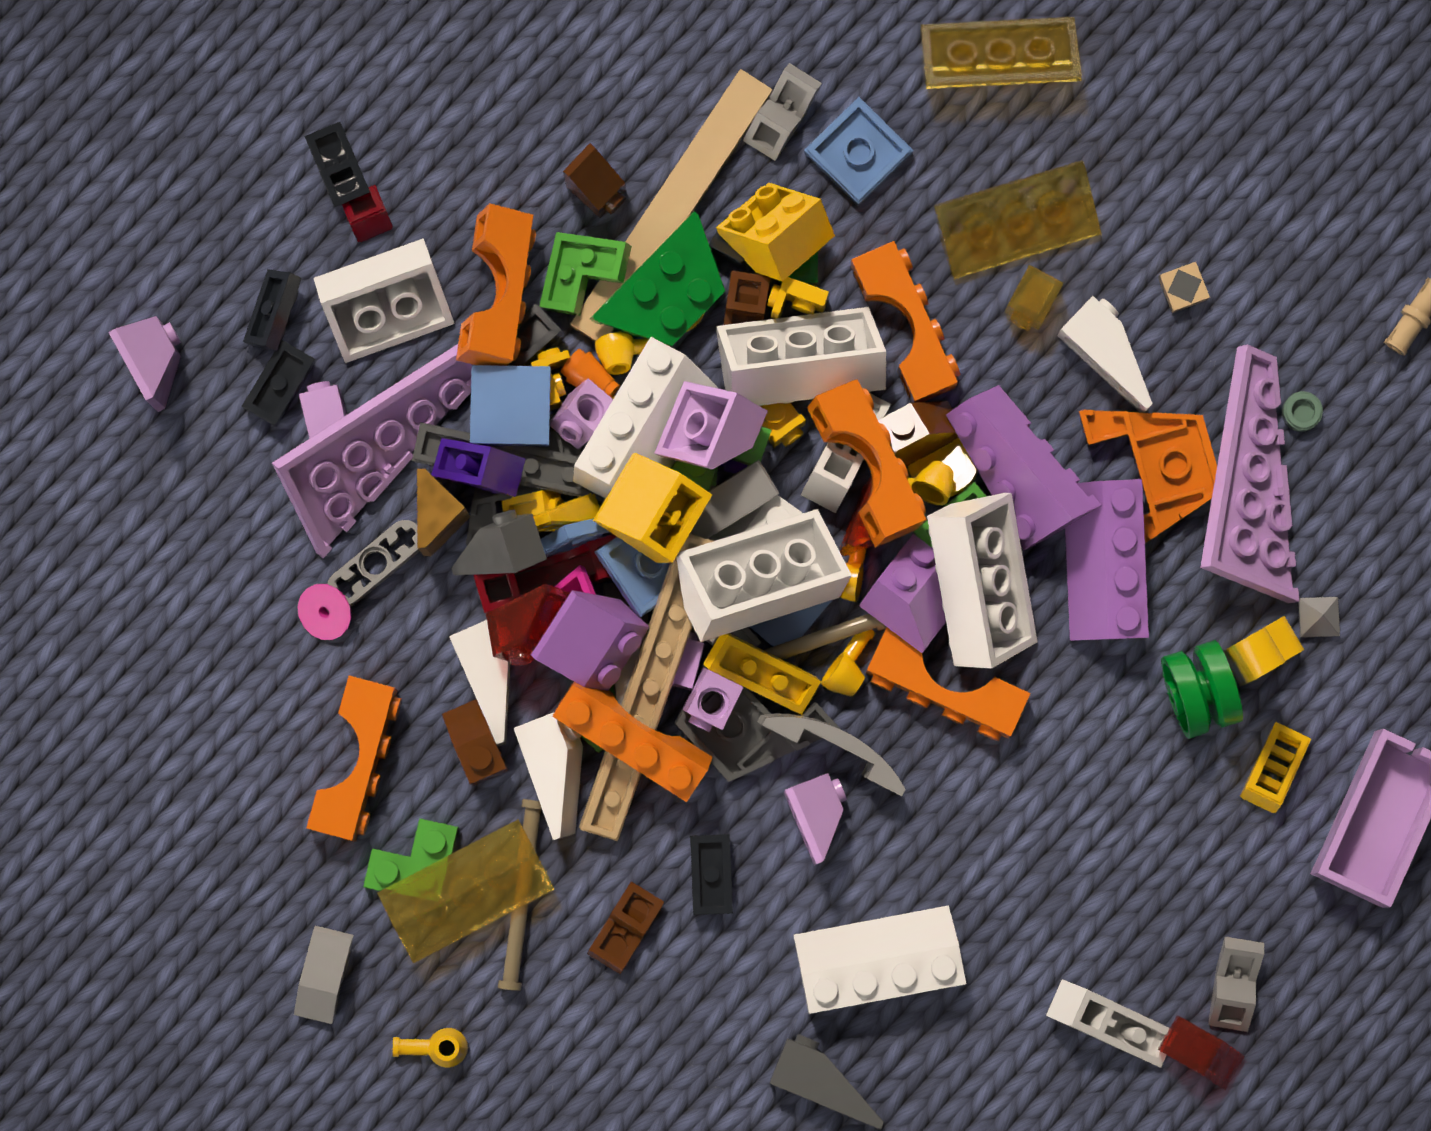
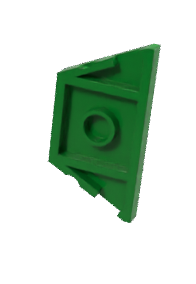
M695 211L691 213L589 319L593 323L604 324L622 330L624 333L646 339L653 337L672 347L725 292L699 215Z

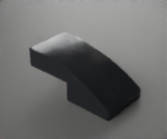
M341 122L304 136L334 207L370 193Z

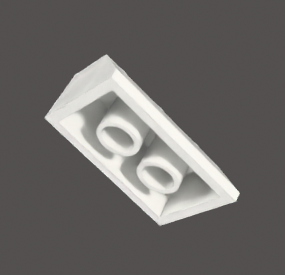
M424 238L314 278L321 305L345 363L455 324Z

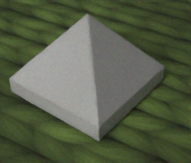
M1338 597L1299 598L1300 637L1340 636Z

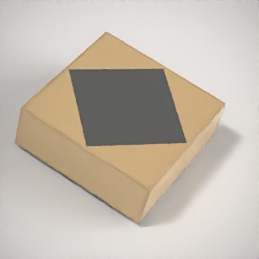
M1196 262L1166 272L1158 277L1172 313L1204 302L1210 298Z

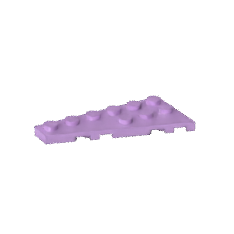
M458 344L272 463L316 553L322 558L331 551L332 547L329 545L341 531L345 530L347 532L355 524L356 520L354 517L369 501H375L413 457L412 452L415 448L420 422L436 426L450 409H457L471 393L473 364L456 360Z
M1247 344L1237 347L1200 568L1286 603L1299 602L1298 588H1293L1291 567H1296L1295 552H1289L1287 531L1292 526L1287 465H1281L1280 445L1285 444L1284 430L1278 429L1276 408L1281 404L1277 357Z

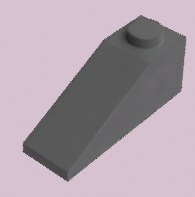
M509 510L494 515L492 517L494 523L477 531L451 567L453 575L516 573L546 560L547 558L533 514L516 515L515 510Z
M797 1034L795 1041L789 1038L786 1039L770 1078V1084L878 1129L882 1128L884 1123L829 1058L823 1052L817 1050L819 1042Z

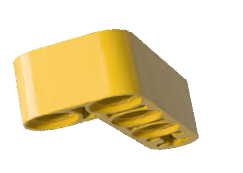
M1283 616L1223 652L1228 660L1233 676L1241 687L1279 667L1286 660L1305 649L1286 617Z

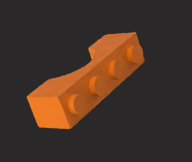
M489 203L477 215L472 252L483 259L492 271L496 284V296L491 309L474 312L461 323L456 356L457 361L473 365L507 366L516 360L521 345L520 338L516 337L518 324L524 318L526 303L522 301L523 288L527 286L531 274V267L527 265L528 252L532 250L536 238V230L532 229V214Z
M892 241L851 259L850 267L865 301H879L894 306L906 317L913 334L912 349L897 370L910 402H925L955 389L958 383L956 377L961 375L953 355L946 356L940 344L941 341L945 340L938 321L936 319L930 321L924 307L929 305V302L921 284L914 285L909 275V271L913 270V266L904 248L898 250L895 241Z
M855 379L815 396L807 409L823 441L840 443L853 448L865 459L872 474L871 495L858 513L875 548L917 530L927 520L924 502L917 493H913L908 482L907 468L900 458H896L890 446L891 437L889 431L883 423L879 424L873 411V399L868 390L862 389L858 379Z
M886 627L866 670V673L872 676L870 681L872 684L892 692L894 686L908 692L907 700L924 708H928L929 703L944 709L942 716L961 725L964 724L966 719L980 725L977 732L996 741H999L1001 736L1011 737L1031 694L996 677L985 686L971 692L947 690L930 677L925 668L922 653L888 627Z
M348 676L338 714L351 724L357 734L359 741L358 761L352 773L343 782L334 787L316 791L306 829L355 842L358 834L365 835L370 818V813L365 812L368 796H376L381 778L380 774L375 773L379 758L386 759L391 743V736H387L386 731L389 721L397 720L402 698L396 697L398 692L396 688Z
M574 681L552 716L685 802L688 801L707 773L713 758L681 736L666 735L641 723L617 702L612 692L586 688Z

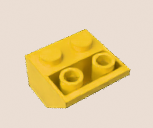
M772 183L759 188L754 196L741 207L733 210L729 217L716 227L718 234L744 258L756 273L782 282L835 237L820 198Z
M633 453L593 521L654 562L673 563L712 494L683 474L637 453Z

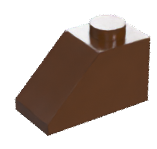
M591 143L563 171L566 188L599 218L606 212L610 215L613 214L626 200V197L623 195L626 192L624 180Z
M948 401L909 403L878 420L879 424L883 423L888 429L891 437L890 446L896 458H900L906 467L959 438L946 416L947 413L953 410Z
M477 699L442 714L454 749L470 785L475 786L509 771Z

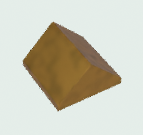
M417 469V548L423 556H432L470 518V515L466 508L426 469Z

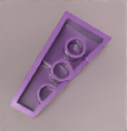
M999 385L969 398L946 414L991 495L1012 493L1020 544L1023 551L1052 537L1101 506V503L1093 494L1087 496L1077 485L1080 479L1070 468L1065 470L1053 457L1052 452L1054 449L1046 439L1041 440L1037 438L1029 429L1031 422Z

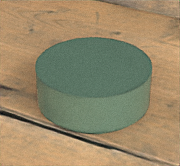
M1305 391L1292 394L1282 407V418L1285 424L1290 429L1298 432H1305L1314 428L1320 422L1323 414L1320 400L1314 394Z

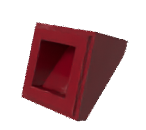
M376 185L368 187L370 193L342 204L358 242H363L393 228Z

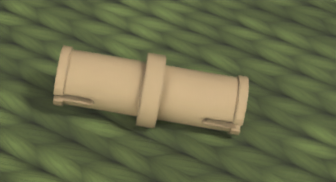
M1429 277L1410 306H1404L1401 311L1403 314L1402 318L1384 341L1390 349L1400 355H1406L1407 350L1421 329H1427L1431 323L1429 319L1431 316V279Z

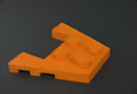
M1079 411L1088 446L1117 437L1128 436L1139 477L1142 479V487L1149 513L1144 515L1145 543L1212 499L1217 463L1203 415L1128 411Z

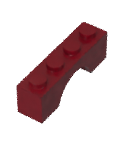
M612 534L586 542L569 551L547 557L546 560L516 573L473 575L485 615L490 617L534 604L579 565L585 567L592 586L613 581L594 552L617 536Z

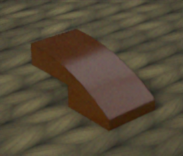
M739 271L731 272L724 325L764 320L770 277Z
M631 881L587 954L621 974L663 906L664 901Z

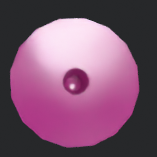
M315 584L308 587L300 596L297 606L299 619L303 627L312 636L321 640H333L342 636L349 628L352 618L351 608L345 595L337 588L328 584Z

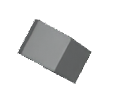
M789 63L783 70L771 96L757 112L743 141L776 161L808 112L822 83Z
M315 925L298 986L294 1015L329 1024L333 1023L337 1011L341 983L349 965L354 935Z
M1231 937L1224 938L1216 967L1209 1026L1248 1032L1256 1006V980L1264 957V943Z

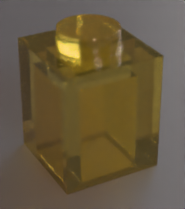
M1029 265L1005 309V313L1011 315L1009 320L1022 329L1030 330L1033 327L1039 330L1064 283Z

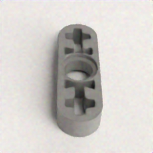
M410 520L396 522L329 578L327 584L339 590L340 588L337 585L339 580L343 579L345 582H350L357 576L351 571L357 565L360 573L371 581L364 587L362 581L359 580L352 586L354 595L350 598L345 595L350 606L357 604L420 551L417 548V524ZM403 529L407 533L414 530L416 534L412 539L415 544L411 548L404 544L395 550L401 557L394 562L390 552L381 545L388 540L389 545L392 547L400 540L397 535L400 530ZM378 552L386 557L387 566L380 574H370L365 569V560L371 553Z

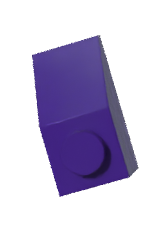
M441 438L431 475L481 490L516 497L526 459L488 446Z

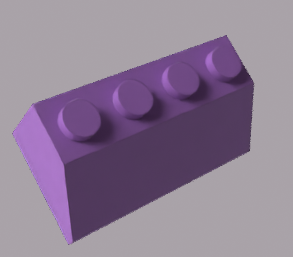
M1142 479L1077 483L1087 496L1093 494L1101 503V506L1065 528L1070 641L1149 638Z

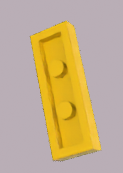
M730 633L718 637L703 663L709 670L800 715L803 714L821 683L816 676Z

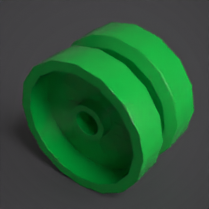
M1216 640L1194 647L1193 663L1183 651L1161 658V668L1167 694L1178 723L1188 739L1208 733L1211 727V717L1221 728L1243 721V710L1237 685L1228 660Z

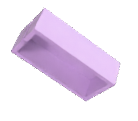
M1385 729L1374 731L1310 873L1311 875L1382 908L1392 906L1431 819L1430 750L1424 747L1414 749L1415 743ZM1413 751L1412 755L1406 754L1407 752Z

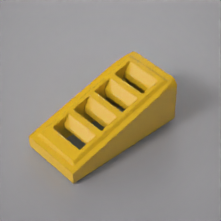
M590 493L564 502L533 517L538 532H554L564 525L595 518L600 507L595 494Z
M1275 722L1240 797L1271 813H1276L1285 799L1311 738ZM1276 739L1296 748L1295 754L1275 745ZM1272 754L1290 763L1289 767L1269 759V755ZM1263 768L1282 777V781L1279 782L1261 773ZM1256 783L1259 784V785H1261V786H1263V787H1265V788H1267V789H1269V790H1271V791H1273V792H1276V794H1274V793H1272V792H1270V791H1268V790H1266V789H1264V788H1262V787H1260V786H1257Z

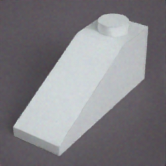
M1092 296L1063 326L1057 336L1140 413H1145L1152 405V401L1122 322L1116 318L1119 313L1107 300L1102 298L1098 301Z
M870 393L874 403L873 411L879 420L885 417L891 404ZM827 442L801 496L836 513L864 458L847 445Z
M492 617L449 637L495 742L500 747L506 744L511 659L507 647L513 645V642L505 624L497 626Z
M553 712L515 727L514 731L552 838L556 840L573 835L576 832L583 745L580 740L581 735L552 717Z
M1063 979L1046 1016L1160 1068L1177 1032Z

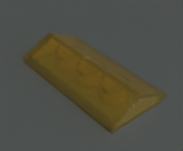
M1074 17L921 24L922 64L926 89L1082 81Z
M1083 160L934 205L939 236L953 279L1102 234Z
M519 819L377 892L407 953L412 962L415 963L555 889Z

